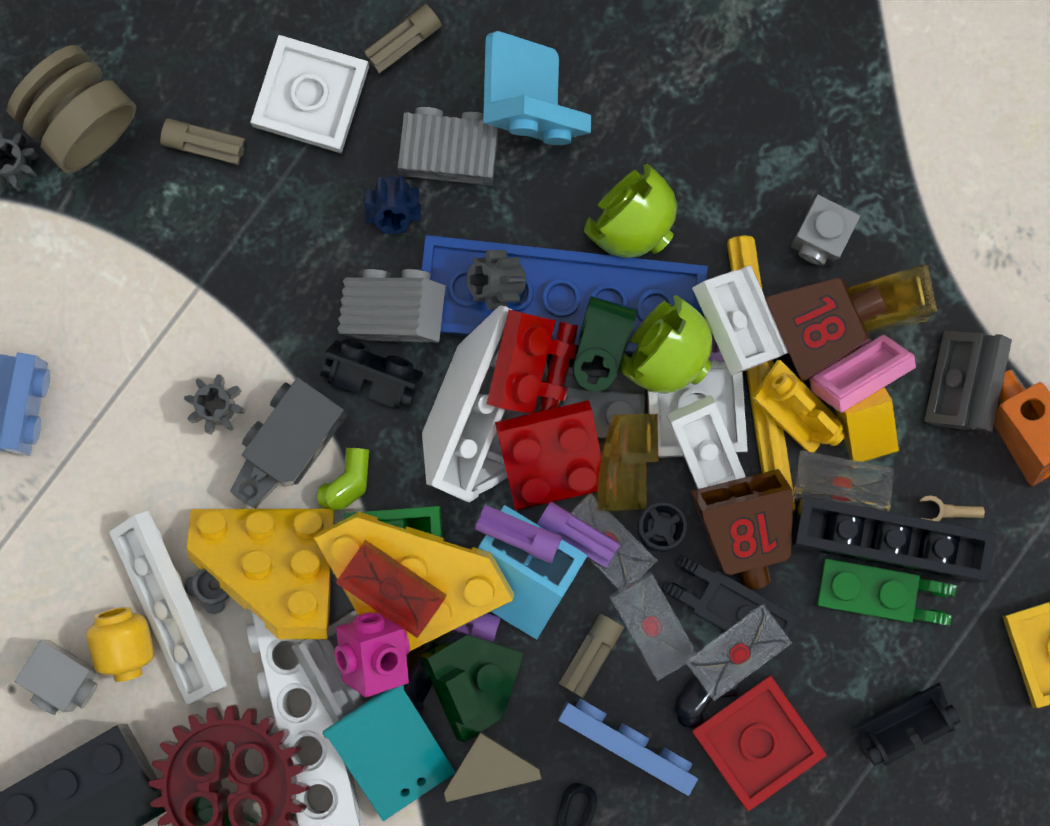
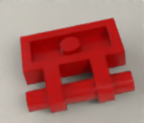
M508 310L486 404L532 414L534 413L538 396H542L538 412L559 407L560 401H566L569 388L564 386L570 359L576 358L579 346L574 344L578 326L560 321L556 339L554 340L551 338L556 320ZM549 353L552 354L546 381H542L547 355Z

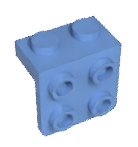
M17 352L16 357L0 354V451L30 456L32 445H36L41 430V418L38 416L41 398H45L48 392L50 371L47 369L48 363L36 355Z

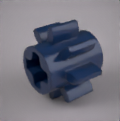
M402 176L399 178L386 177L384 179L379 177L375 190L365 189L364 191L365 222H375L376 227L382 234L406 233L410 220L420 221L421 219L420 189L418 187L410 188Z

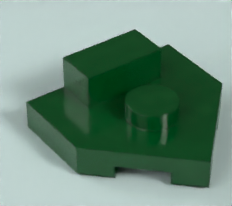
M459 632L420 656L457 740L466 742L503 719L524 653Z

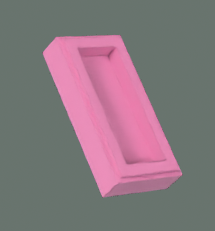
M883 334L810 378L811 391L842 413L915 369V355Z

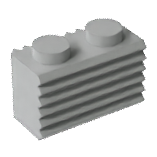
M418 107L415 109V114L404 113L398 162L399 175L409 178L493 186L498 128L483 124V113L464 112L461 119L443 116L442 110L431 107Z
M375 269L363 270L362 278L346 277L343 280L345 287L342 289L344 296L341 299L343 306L339 309L341 316L338 318L340 325L337 327L339 334L362 341L438 343L446 285L430 280L431 273L414 269L402 270L401 278H391L390 272Z

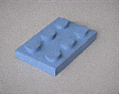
M581 698L576 706L566 701L557 717L558 721L687 796L690 795L698 781L697 777L689 773L693 765L691 762L665 747L660 755L645 747L649 738L624 723H621L618 730L604 724L603 720L607 714Z

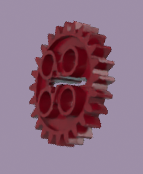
M237 705L227 706L224 718L217 706L207 708L206 721L198 713L188 716L191 730L183 725L175 726L172 730L178 742L164 741L159 745L168 755V758L152 761V766L162 771L163 774L161 778L149 781V786L162 790V796L150 802L151 807H165L166 814L157 821L158 826L170 823L173 826H224V819L227 813L229 814L232 826H299L290 814L301 813L307 808L304 803L296 799V794L310 790V785L297 782L296 775L306 771L308 765L293 763L292 758L298 754L301 747L300 745L289 748L285 747L283 743L290 733L288 729L281 730L275 734L271 732L275 720L273 716L264 718L258 724L256 723V708L247 709L241 719ZM229 741L233 742L234 744V752L231 756V760L229 750L227 749V743ZM202 747L211 750L215 756V766L211 773L202 770L198 764L197 756ZM250 748L257 750L263 757V770L259 775L251 773L245 765V755ZM228 778L229 782L237 783V791L230 794L229 789L222 788V779ZM199 797L208 799L213 806L214 813L210 822L203 821L196 813L195 806ZM247 798L255 800L261 807L262 817L258 824L249 822L244 816L243 806Z

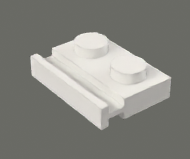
M751 265L738 271L735 270L708 279L692 288L731 376L789 353Z

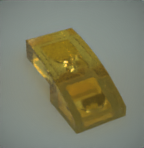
M614 414L601 458L597 510L647 509L646 462H658V414Z

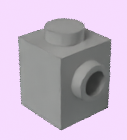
M817 195L790 247L799 251L798 255L804 260L817 266L823 267L827 265L832 268L840 258L860 215Z
M51 640L39 641L14 681L34 694L30 700L33 704L52 715H56L58 710L72 712L76 706L81 709L84 708L98 686L93 681L97 674L93 666Z

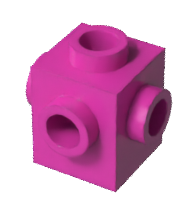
M364 613L355 617L353 622L336 627L338 646L335 647L334 655L336 664L341 671L342 681L364 697H369L409 683L406 655L409 653L410 645L404 628L380 613Z

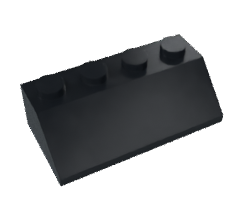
M128 724L114 726L0 792V826H143L165 813L166 810L165 807H151L150 802L162 796V790L149 786V781L158 778Z

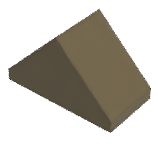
M481 732L446 788L444 795L446 802L541 780L542 778L538 766Z

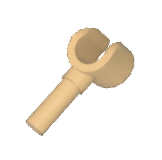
M931 495L919 500V503L931 502L939 508V515L936 518L921 519L940 522L942 518H984V507L943 504L939 498Z

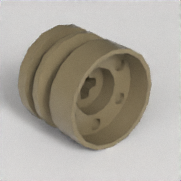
M69 45L57 50L33 68L15 88L8 101L6 111L18 125H23V130L31 138L42 137L40 147L65 173L76 172L86 167L106 152L128 128L137 108L135 103L113 80L101 82L103 71L95 62H90L89 56L79 45Z

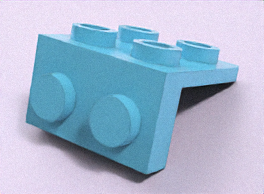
M500 31L489 33L486 36L483 124L508 130L509 133L540 139L550 145L570 144L572 137L591 133L590 114L558 105L559 56L555 49Z

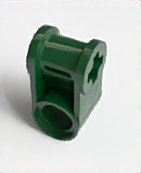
M594 296L590 297L579 335L581 339L573 363V374L581 387L589 391H601L607 389L614 382L623 351L626 350L631 336L637 309ZM595 355L602 357L601 365L608 368V373L606 377H597L595 383L587 382L588 374L581 371V366L583 362H592Z

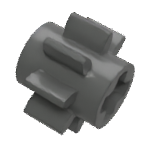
M0 132V189L7 182L17 191H21L22 181L28 176L31 178L37 177V174L31 169V161L37 159L39 153L34 148L22 150L26 144V138L19 132L14 136L13 140L6 139ZM4 157L9 159L15 157L17 159L13 166L10 164L1 165Z
M487 250L485 257L474 258V264L471 265L467 273V287L474 296V302H486L487 310H495L499 305L507 307V302H519V295L522 294L526 285V274L523 267L519 264L520 259L518 257H507L506 250Z
M219 374L216 376L214 384L206 385L201 379H196L199 390L195 396H184V400L194 405L195 412L191 413L187 418L189 422L193 424L205 419L204 428L205 432L209 435H212L215 431V425L223 424L228 430H234L233 424L230 421L234 413H245V409L235 404L234 398L242 392L238 386H233L227 391L223 389L225 384L224 377ZM216 394H218V397L226 405L224 409H216L214 415L211 416V412L204 407L206 400L213 401Z

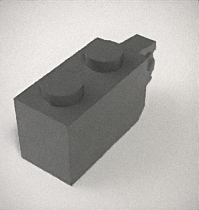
M298 377L292 385L285 382L279 388L270 402V406L274 408L273 412L264 424L257 421L242 441V445L247 448L241 456L246 458V461L230 492L254 509L280 483L285 487L298 485L348 416L344 409Z

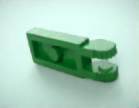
M823 559L816 606L906 623H913V620L950 626L952 615L947 614L945 611L915 609L917 592L932 593L934 596L945 598L949 596L955 597L957 586L920 579V575Z

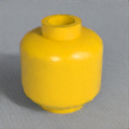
M131 607L114 608L95 615V623L86 631V639L95 671L103 675H113L115 682H124L141 676L143 674L142 667L150 663L155 656L146 618L142 614L132 613Z

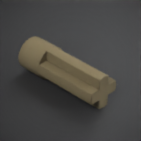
M424 4L366 48L363 53L371 66L380 74L441 28L442 24L433 10L427 4Z
M170 118L165 120L160 138L162 146L239 165L245 148L243 147L244 137Z
M600 613L559 684L584 698L625 627Z

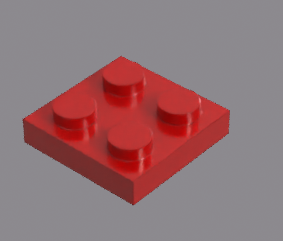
M589 400L495 422L515 511L608 489L593 411Z
M771 675L761 680L691 730L748 812L827 756Z

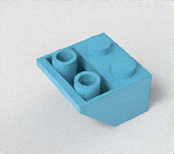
M506 505L501 509V512L540 528L539 525ZM486 535L478 549L492 553L515 594L513 601L490 612L537 640L588 555L562 540L553 562L550 564L529 555L526 551Z

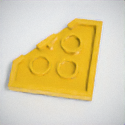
M191 509L186 547L188 558L200 570L206 569L219 581L220 588L245 610L249 608L264 621L265 628L277 639H328L332 569L314 538L318 532L335 524L333 510Z
M358 512L318 532L314 538L358 615L380 613L404 628L409 640V651L513 601L515 595L491 552L475 547L467 549L445 542L444 538L407 526L403 529L378 521V517ZM366 544L368 545L367 552L369 558L372 560L373 566L382 581L389 576L401 582L403 587L402 594L422 597L442 595L437 599L431 600L408 599L418 617L419 627H417V619L405 597L399 596L396 599H390L380 593L381 582L379 579L358 576L344 577L348 574L375 577L365 556Z

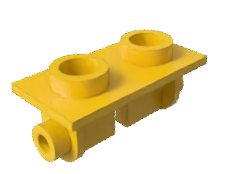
M777 360L752 398L809 455H813L820 444L836 446L841 443L845 437L843 424L781 360Z

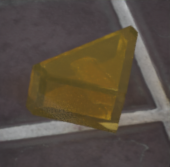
M920 265L849 287L851 294L854 295L877 284L886 301L888 311L864 321L868 332L926 322L938 312L928 265Z

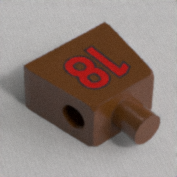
M842 278L831 279L765 298L799 377L803 382H809L810 378L868 344L872 339L864 321L889 310L877 284L852 295L846 281Z
M776 469L692 490L691 495L712 551L724 574L733 575L740 573L742 585L749 589H760L767 586L771 581L768 565L787 561L791 556L793 492L781 471Z

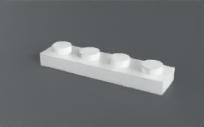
M149 510L133 515L110 530L109 533L187 706L226 687L227 683L222 675L220 664L214 657L204 635L201 622L195 614L182 586L181 577L173 566L162 541V535L156 527Z

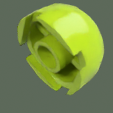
M649 164L643 165L644 175L633 170L619 181L597 205L600 209H604L597 222L589 216L585 223V234L601 249L612 256L628 259L640 257L649 251L657 254L673 238L674 234L670 229L676 220L677 201L673 190L665 179Z
M678 295L673 296L674 305L671 306L664 300L643 320L630 339L634 344H638L632 357L630 358L623 353L621 358L620 371L623 375L650 392L667 394L682 390L690 383L696 385L705 378L712 365L711 361L708 360L712 351V331L707 320L692 305Z

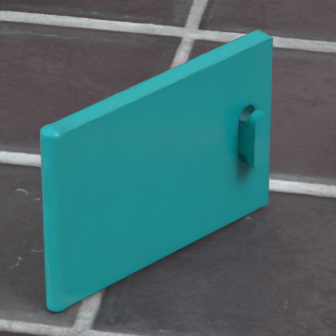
M404 685L381 692L323 730L324 737L330 740L382 821H385L456 773L404 691Z

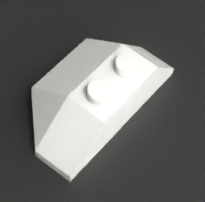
M499 305L457 346L422 431L426 484L469 503L479 497L478 494L493 488L507 478L495 422L529 414L486 404L508 310H512L502 305ZM547 360L542 376V381H546L548 373ZM542 396L537 398L534 413L539 411Z

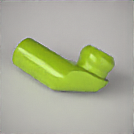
M346 448L344 473L330 484L323 483L317 490L316 498L321 507L325 509L330 508L333 511L344 510L365 493L369 463L368 449Z

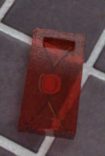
M364 540L336 581V584L404 628V630L416 638L419 637L446 598L444 592L367 540Z

